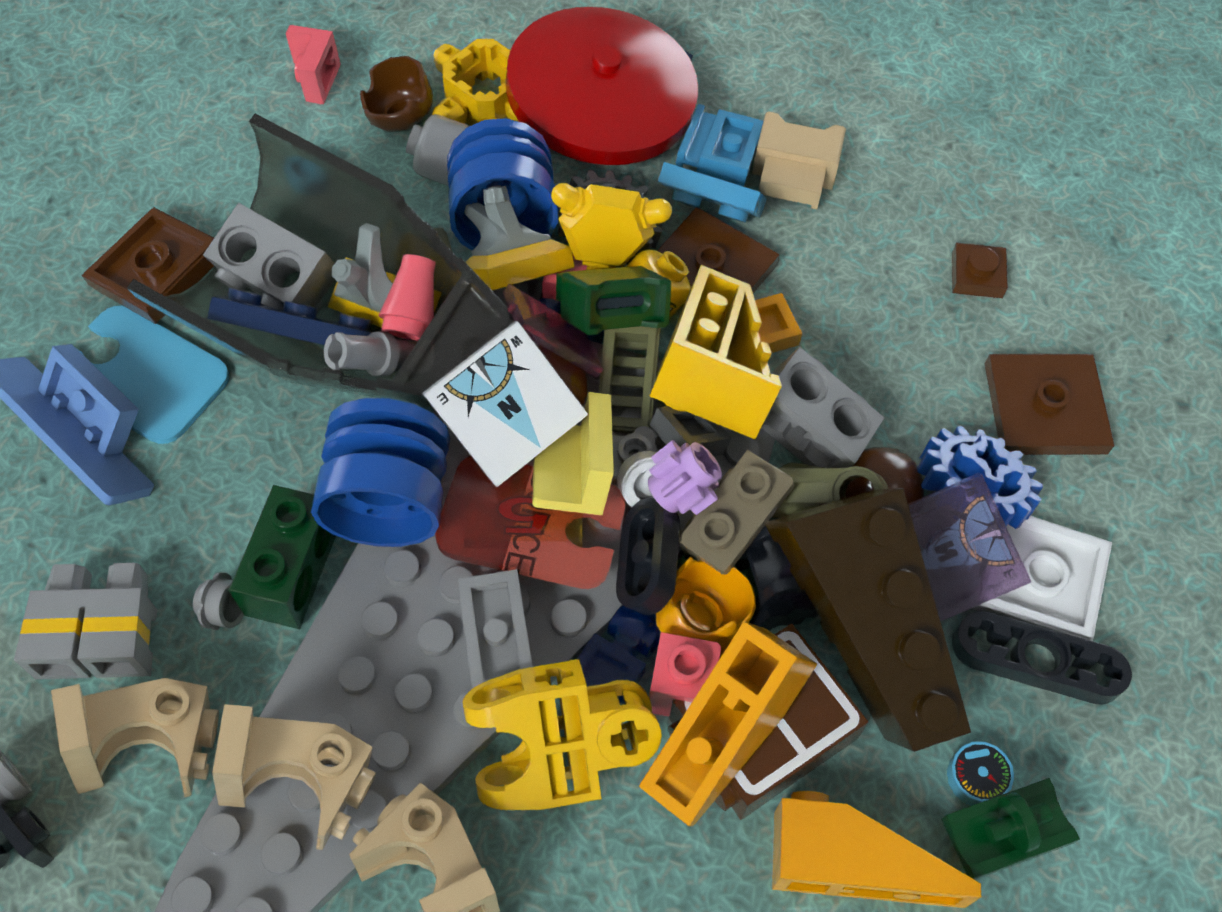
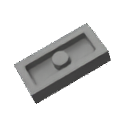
M517 569L458 578L472 689L490 679L519 669L533 667Z

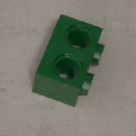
M277 485L272 486L229 588L231 595L244 616L300 630L336 538V535L331 534L316 523L311 513L314 494Z

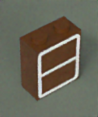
M792 623L775 635L816 662L817 666L782 720L716 798L715 802L722 810L726 811L732 807L740 820L856 741L869 723ZM676 699L672 701L669 716L672 724L668 726L670 736L692 702Z

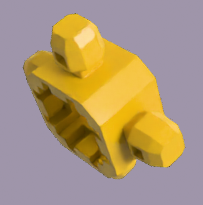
M476 39L462 50L450 44H443L437 48L433 57L437 70L443 74L445 98L434 108L432 115L439 114L463 124L467 123L470 126L489 119L507 118L518 121L510 107L506 94L505 81L510 50L495 39ZM500 77L501 85L499 86L498 94H495L493 91H489L487 94L478 91L473 95L472 87L475 85V78L481 81L489 78L494 81Z

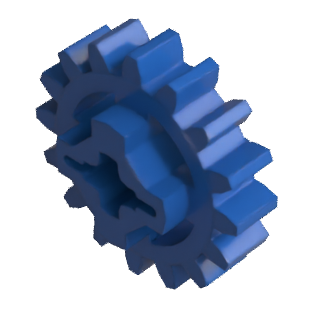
M957 426L953 434L943 428L937 437H931L919 457L921 462L917 467V472L926 476L921 486L925 490L938 493L934 501L937 506L948 504L954 508V511L962 512L973 498L983 493L1000 532H1003L1008 524L1018 529L1025 519H1029L1042 499L1038 494L1043 488L1042 483L1032 479L1037 472L1036 468L1023 465L1020 460L1024 455L1021 451H1007L1004 448V439L986 436L984 430L978 429L975 435L972 436L963 426ZM974 486L973 490L976 489L977 492L967 497L968 494H966L964 489ZM953 514V518L958 520L959 517Z

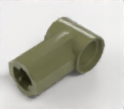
M859 466L848 468H778L792 477L794 488L773 514L772 518H781L845 499L848 485L856 478H867L872 483L874 490L888 489V485L883 477L873 470Z

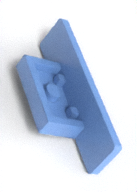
M72 344L52 346L43 374L25 357L0 359V398L105 505L119 504L151 495L154 484L122 453L139 409Z

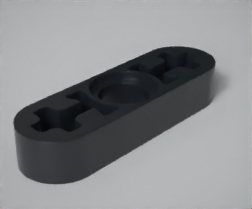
M976 611L967 615L959 624L952 637V647L955 655L964 665L972 669L1093 704L1101 705L1114 701L1129 687L1132 679L1129 662L1121 652L1113 647L987 611ZM978 629L987 632V641L995 644L991 645L986 652L977 650V640L971 638ZM1013 637L1017 639V642L1011 650L1010 661L1005 659V656L1010 649L1006 648L1005 645ZM1037 644L1047 648L1055 660L1054 670L1041 672L1034 669L1026 660V646ZM1072 655H1074V656H1075V659L1073 660V662H1072V664H1071ZM1095 663L1103 665V674L1113 678L1103 687L1097 684L1096 674L1086 671ZM1070 665L1078 668L1069 678L1065 676Z

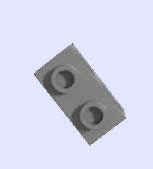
M239 202L203 254L218 269L214 277L229 288L244 291L248 288L257 294L263 295L261 305L283 310L285 301L317 307L335 280L332 277V266L335 263L326 252ZM257 248L251 259L241 262L243 255L248 250ZM300 272L298 280L293 285L283 288V283L290 274Z
M799 347L771 373L779 375L782 388L761 428L804 464L824 468L851 467L857 462L884 420V417L872 408L862 396L853 392L827 370L819 360L813 358L804 349Z

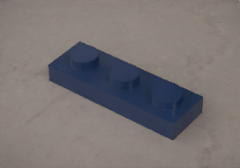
M229 288L227 297H211L207 317L210 320L325 345L328 336L336 332L358 336H369L371 333L376 332L371 330L372 320L342 313H340L338 323L316 318L318 308L291 301H285L283 310L261 305L263 295Z

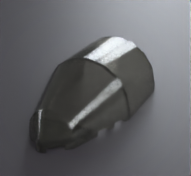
M255 113L249 120V123L255 133L260 154L257 190L250 207L251 210L323 250L334 263L346 257L355 260L359 228L365 223L380 228L381 253L385 272L397 275L402 257L405 254L426 257L436 262L434 289L442 293L434 312V318L400 370L393 372L389 376H372L367 370H333L325 362L324 345L207 319L211 297H227L229 287L214 277L218 271L216 267L204 279L180 294L164 296L135 279L132 280L127 289L139 300L290 383L375 398H390L415 405L432 407L422 393L511 324L507 306L461 257L458 258L442 242L432 226L427 221L424 222L409 207L404 197L393 185ZM257 248L248 250L243 255L241 262L251 259ZM300 272L290 274L285 279L283 288L293 285L298 280ZM336 279L317 305L316 318L338 323L340 313L342 312L328 307L337 282ZM248 288L245 289V291L255 293L254 291ZM372 324V331L382 332L381 327Z

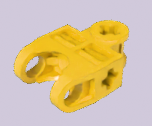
M579 659L523 668L490 679L471 689L465 695L462 702L465 720L471 726L479 728L496 727V733H510L522 739L521 744L514 751L501 756L502 761L486 766L476 775L475 782L479 800L486 806L494 809L544 810L600 800L602 798L598 771L640 765L648 761L657 752L661 743V728L656 716L652 713L651 701L645 689L629 680H615L587 687ZM556 676L557 685H551L550 677ZM617 696H623L625 705H620ZM556 698L560 700L561 716H557ZM559 730H564L565 737H560ZM629 739L632 750L626 749L624 740ZM563 752H567L569 764L567 767H564ZM573 779L574 790L568 791L566 780Z

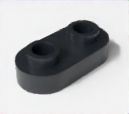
M647 497L638 501L629 510L623 521L616 581V595L619 602L623 606L645 616L658 613L673 597L678 562L679 515L677 512L671 513L665 510L653 497Z

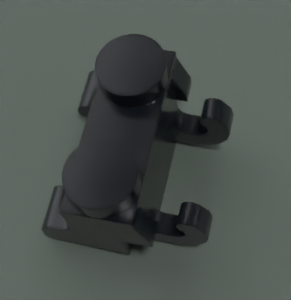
M764 526L735 564L739 571L747 570L751 567L759 595L756 596L755 613L749 623L770 631L775 627L786 626L791 623L793 625L801 624L806 618H816L818 613L806 591L800 589L789 569L791 564L779 543L774 542L766 526Z

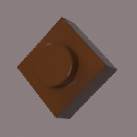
M956 243L952 251V293L1003 299L1008 289L1006 248Z

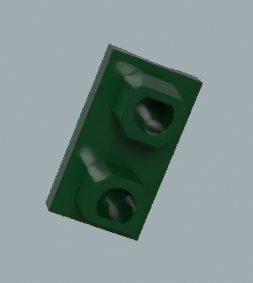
M1050 778L952 812L941 819L966 875L974 880L1074 844L1080 840L1075 828L1061 810Z

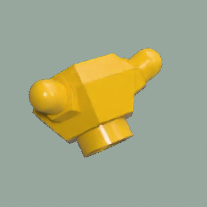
M559 183L551 192L552 201L561 208L560 212L562 215L558 220L575 260H581L582 265L587 266L586 270L616 268V266L623 267L655 234L653 228L657 227L656 224L666 222L672 215V206L667 200L662 198L648 200L646 197L641 198L640 193L636 191L592 184L586 189L582 187L574 188L567 183Z

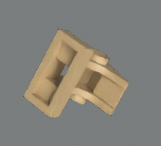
M161 678L83 696L80 684L51 690L60 754L78 794L104 787L103 773L110 761L121 750L140 744L152 743L158 745L175 757L182 781L184 797L192 795L195 779L207 780L209 764H207L208 753H201L202 747H213L219 720V710L210 709L207 686Z
M224 704L212 771L218 805L245 807L247 796L258 785L271 778L289 777L302 780L313 789L320 802V820L316 849L323 850L331 835L341 840L344 838L351 820L350 816L343 813L346 806L349 805L358 809L373 783L376 772L367 768L370 763L373 747L336 724L253 717V707ZM326 764H331V765H334V766H333V767H328V766H325V765H326Z
M419 783L407 796L402 794L394 798L383 809L377 820V826L371 832L362 828L353 837V842L358 846L349 855L362 882L402 864L419 865L431 871L436 877L434 892L419 900L423 912H500L493 885L485 868H482L455 808L422 783Z

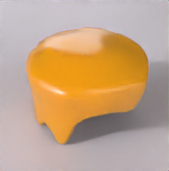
M690 557L678 569L674 595L666 606L656 613V625L663 633L719 643L721 646V658L744 621L749 623L755 613L756 596L753 586L735 566L728 574L724 575L702 560L696 561Z

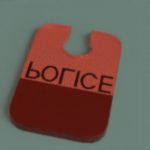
M471 456L460 462L441 512L439 527L435 533L437 547L444 556L502 571L517 569L519 575L579 589H592L598 587L606 580L610 571L614 550L600 546L580 548L568 540L565 530L571 522L579 518H591L598 521L604 527L620 530L625 513V499L620 489L612 484L610 485L603 515L537 508L532 504L533 466L524 465L501 485L496 487Z

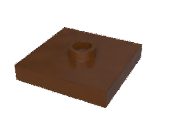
M153 207L81 276L89 286L101 294L157 324L214 267L203 256L214 237Z
M698 207L689 214L657 250L662 254L665 251L673 252L684 261L689 270L686 276L691 287L700 266L703 265L750 284L753 294L778 265L780 254Z
M989 354L984 365L998 438L1005 440L1004 448L1007 451H1021L1024 455L1109 454L1115 445L1093 354Z

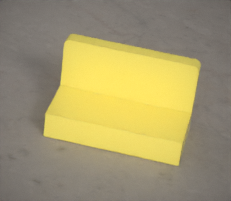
M588 392L585 411L588 415L582 419L581 426H573L534 457L533 506L544 509L603 515L614 474L611 395Z

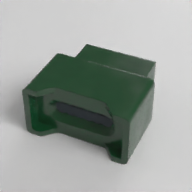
M643 266L557 273L556 300L561 302V318L587 335H595L602 330L639 326L664 328L669 324L671 281Z

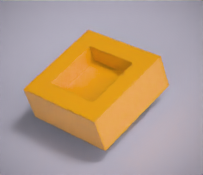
M779 293L755 300L762 321L758 334L761 342L769 343L771 353L799 346L802 332L783 294Z

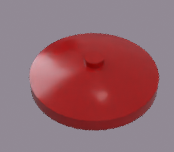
M575 7L545 15L530 24L518 36L508 57L505 81L506 94L510 107L518 121L529 125L540 133L548 147L553 151L587 163L626 165L642 162L664 153L674 146L685 134L697 104V75L684 49L674 38L655 24L634 14L616 9Z

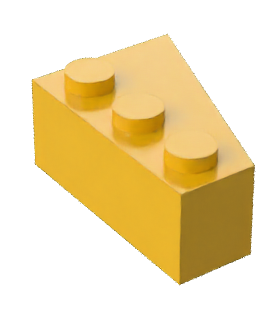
M700 266L677 320L650 397L664 402L666 406L677 411L689 412L747 437L756 439L782 385L779 375L771 374L767 362L772 353L769 343L761 342L758 334L762 321L750 284L706 266Z

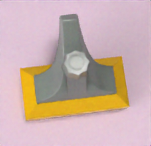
M498 185L484 189L485 206L479 202L466 205L464 214L476 225L480 231L481 239L476 248L471 251L472 256L456 269L460 290L492 291L574 268L570 246L552 240L550 235L533 231L518 222L506 186Z
M365 223L359 228L355 260L346 257L343 260H337L332 266V277L337 282L328 307L344 314L372 320L373 325L382 328L383 319L378 315L396 275L384 270L380 244V228ZM434 289V312H435V310H436L438 301H439L440 296H441V293H442V292H439V291H437V290H435V289Z

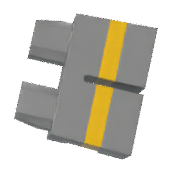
M114 563L109 566L106 589H90L92 574L86 567L76 564L53 565L45 590H35L29 593L14 661L35 680L90 678L91 673L96 678L151 676L153 653L149 649L151 622L156 620L157 608L148 598V576L140 564Z

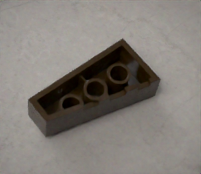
M904 489L872 490L764 522L774 542L779 543L791 564L789 569L800 589L806 591L820 616L821 621L819 623L829 641L836 645L848 666L847 673L883 737L892 743L915 752L971 733Z

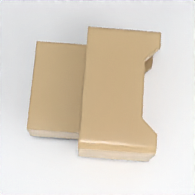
M766 112L752 174L761 176L758 191L765 196L812 205V209H817L822 188L833 189L846 128L840 125H833L824 130L787 123L778 113Z

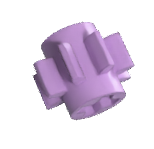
M672 440L651 457L656 465L649 469L652 475L648 478V487L655 500L665 510L671 513L680 511V513L684 514L690 509L695 515H698L718 500L713 490L719 486L717 481L722 477L721 468L715 457L703 445L694 442L691 445L684 443L679 447Z

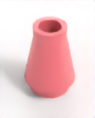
M403 255L400 269L378 315L383 319L382 332H389L394 337L407 340H426L428 329L434 328L435 261L418 255Z

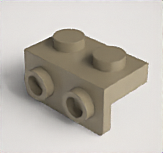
M747 450L735 467L729 469L720 480L719 486L715 491L718 500L698 515L694 514L685 525L679 537V546L686 560L690 557L696 561L702 560L719 573L728 574L765 526L764 522L770 520L793 490L794 482L792 477Z

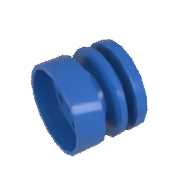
M507 118L483 120L467 127L453 140L447 155L451 230L459 242L471 251L479 244L481 239L480 231L464 214V210L467 204L476 202L485 206L483 190L498 185L506 186L511 205L519 223L533 231L548 234L551 237L558 223V207L551 198L552 189L555 187L551 150L543 136L529 125Z
M362 398L345 402L330 413L326 427V440L321 454L324 465L320 467L311 508V513L316 523L333 535L351 542L376 547L408 546L419 544L433 537L440 523L444 492L441 480L447 469L446 455L450 446V434L447 425L434 413L424 408L390 398Z

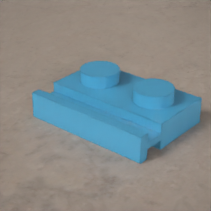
M698 104L678 150L675 165L682 168L684 164L697 167L698 173L744 186L756 153L763 120L721 109L718 110L717 115L704 112L705 105Z
M666 162L663 163L658 182L662 183L666 188L674 190L672 200L698 208L702 200L720 205L719 215L746 223L749 214L760 218L767 200L759 191Z

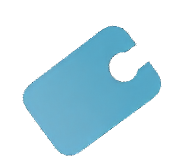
M124 306L107 308L88 326L97 335L111 337L119 342V352L113 359L103 364L93 365L139 409L131 429L152 442L168 444L180 438L221 393L229 381L227 367L219 358Z

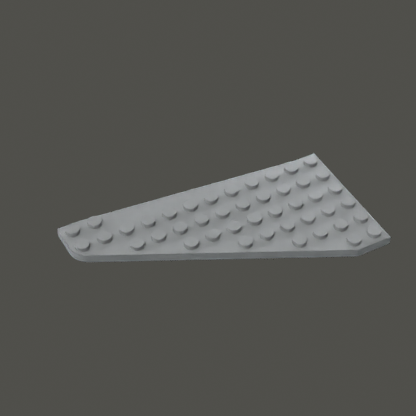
M484 312L462 362L515 320ZM519 322L536 346L540 344L557 345L573 353L583 365L587 375V396L588 392L599 393L603 344ZM619 348L616 351V356L646 358L645 355ZM658 359L657 374L663 361ZM615 367L614 375L644 377L645 369ZM612 386L611 395L643 397V389ZM654 399L653 416L658 407L666 406L664 402ZM611 406L612 416L641 418V408ZM434 410L433 413H434L441 421H443V420L441 419V417L438 415V413ZM582 420L578 422L576 425L581 426ZM447 426L450 434V446L446 455L447 469L441 480L444 492L440 523L435 535L419 544L402 547H376L357 544L259 716L263 718L336 724L373 747L370 763L367 768L376 772V776L360 807L355 809L349 805L346 806L343 813L350 816L351 820L344 838L341 840L331 835L323 850L316 849L320 820V802L313 789L302 780L289 777L271 778L258 785L247 796L245 807L219 806L217 795L215 794L182 851L154 912H318L358 873L349 854L358 846L353 842V837L360 829L365 828L368 832H371L377 826V820L383 809L397 796L402 794L407 796L419 783H422L438 795L500 734L496 733V727H474L465 720L462 702L465 695L472 689L457 579L503 572L502 568L512 539L510 536H504V528H515L516 524L501 519L496 513V509L504 501L525 497L533 472L534 458L496 487ZM722 426L731 437L724 454L714 456L721 468L722 477L729 469L735 467L747 450L769 463L775 439L761 428L756 439H752ZM612 432V434H616V435H618V436H620V437H621V436H624V435L631 434V433ZM656 433L655 445L659 451L666 444ZM631 452L629 456H632L633 454L638 452ZM612 478L609 490L616 492L623 500L625 505L624 521L632 507L625 501L619 492L617 482ZM521 506L513 510L514 514L519 515ZM690 509L684 514L677 511L680 518L679 537L689 519L694 515ZM579 518L571 522L565 530V540L572 550L584 554L597 551L613 555L609 574L606 580L598 587L579 589L518 574L533 667L576 660L629 609L619 602L616 595L621 528L620 530L602 526L594 519ZM680 546L678 547V560L684 555ZM556 676L550 677L551 684L557 679ZM326 764L325 766L333 767L334 765Z

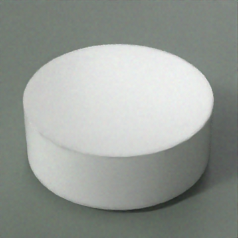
M642 451L635 453L624 461L618 471L617 486L619 492L631 507L641 499L653 497L648 487V478L652 475L649 469L656 465L651 458L656 452Z

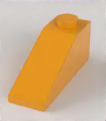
M744 621L641 781L639 787L689 827L694 826L782 720L817 666V663L769 630Z
M816 791L791 793V799H781L774 812L772 890L966 908L982 897L981 883L852 806L829 802V796L825 793Z

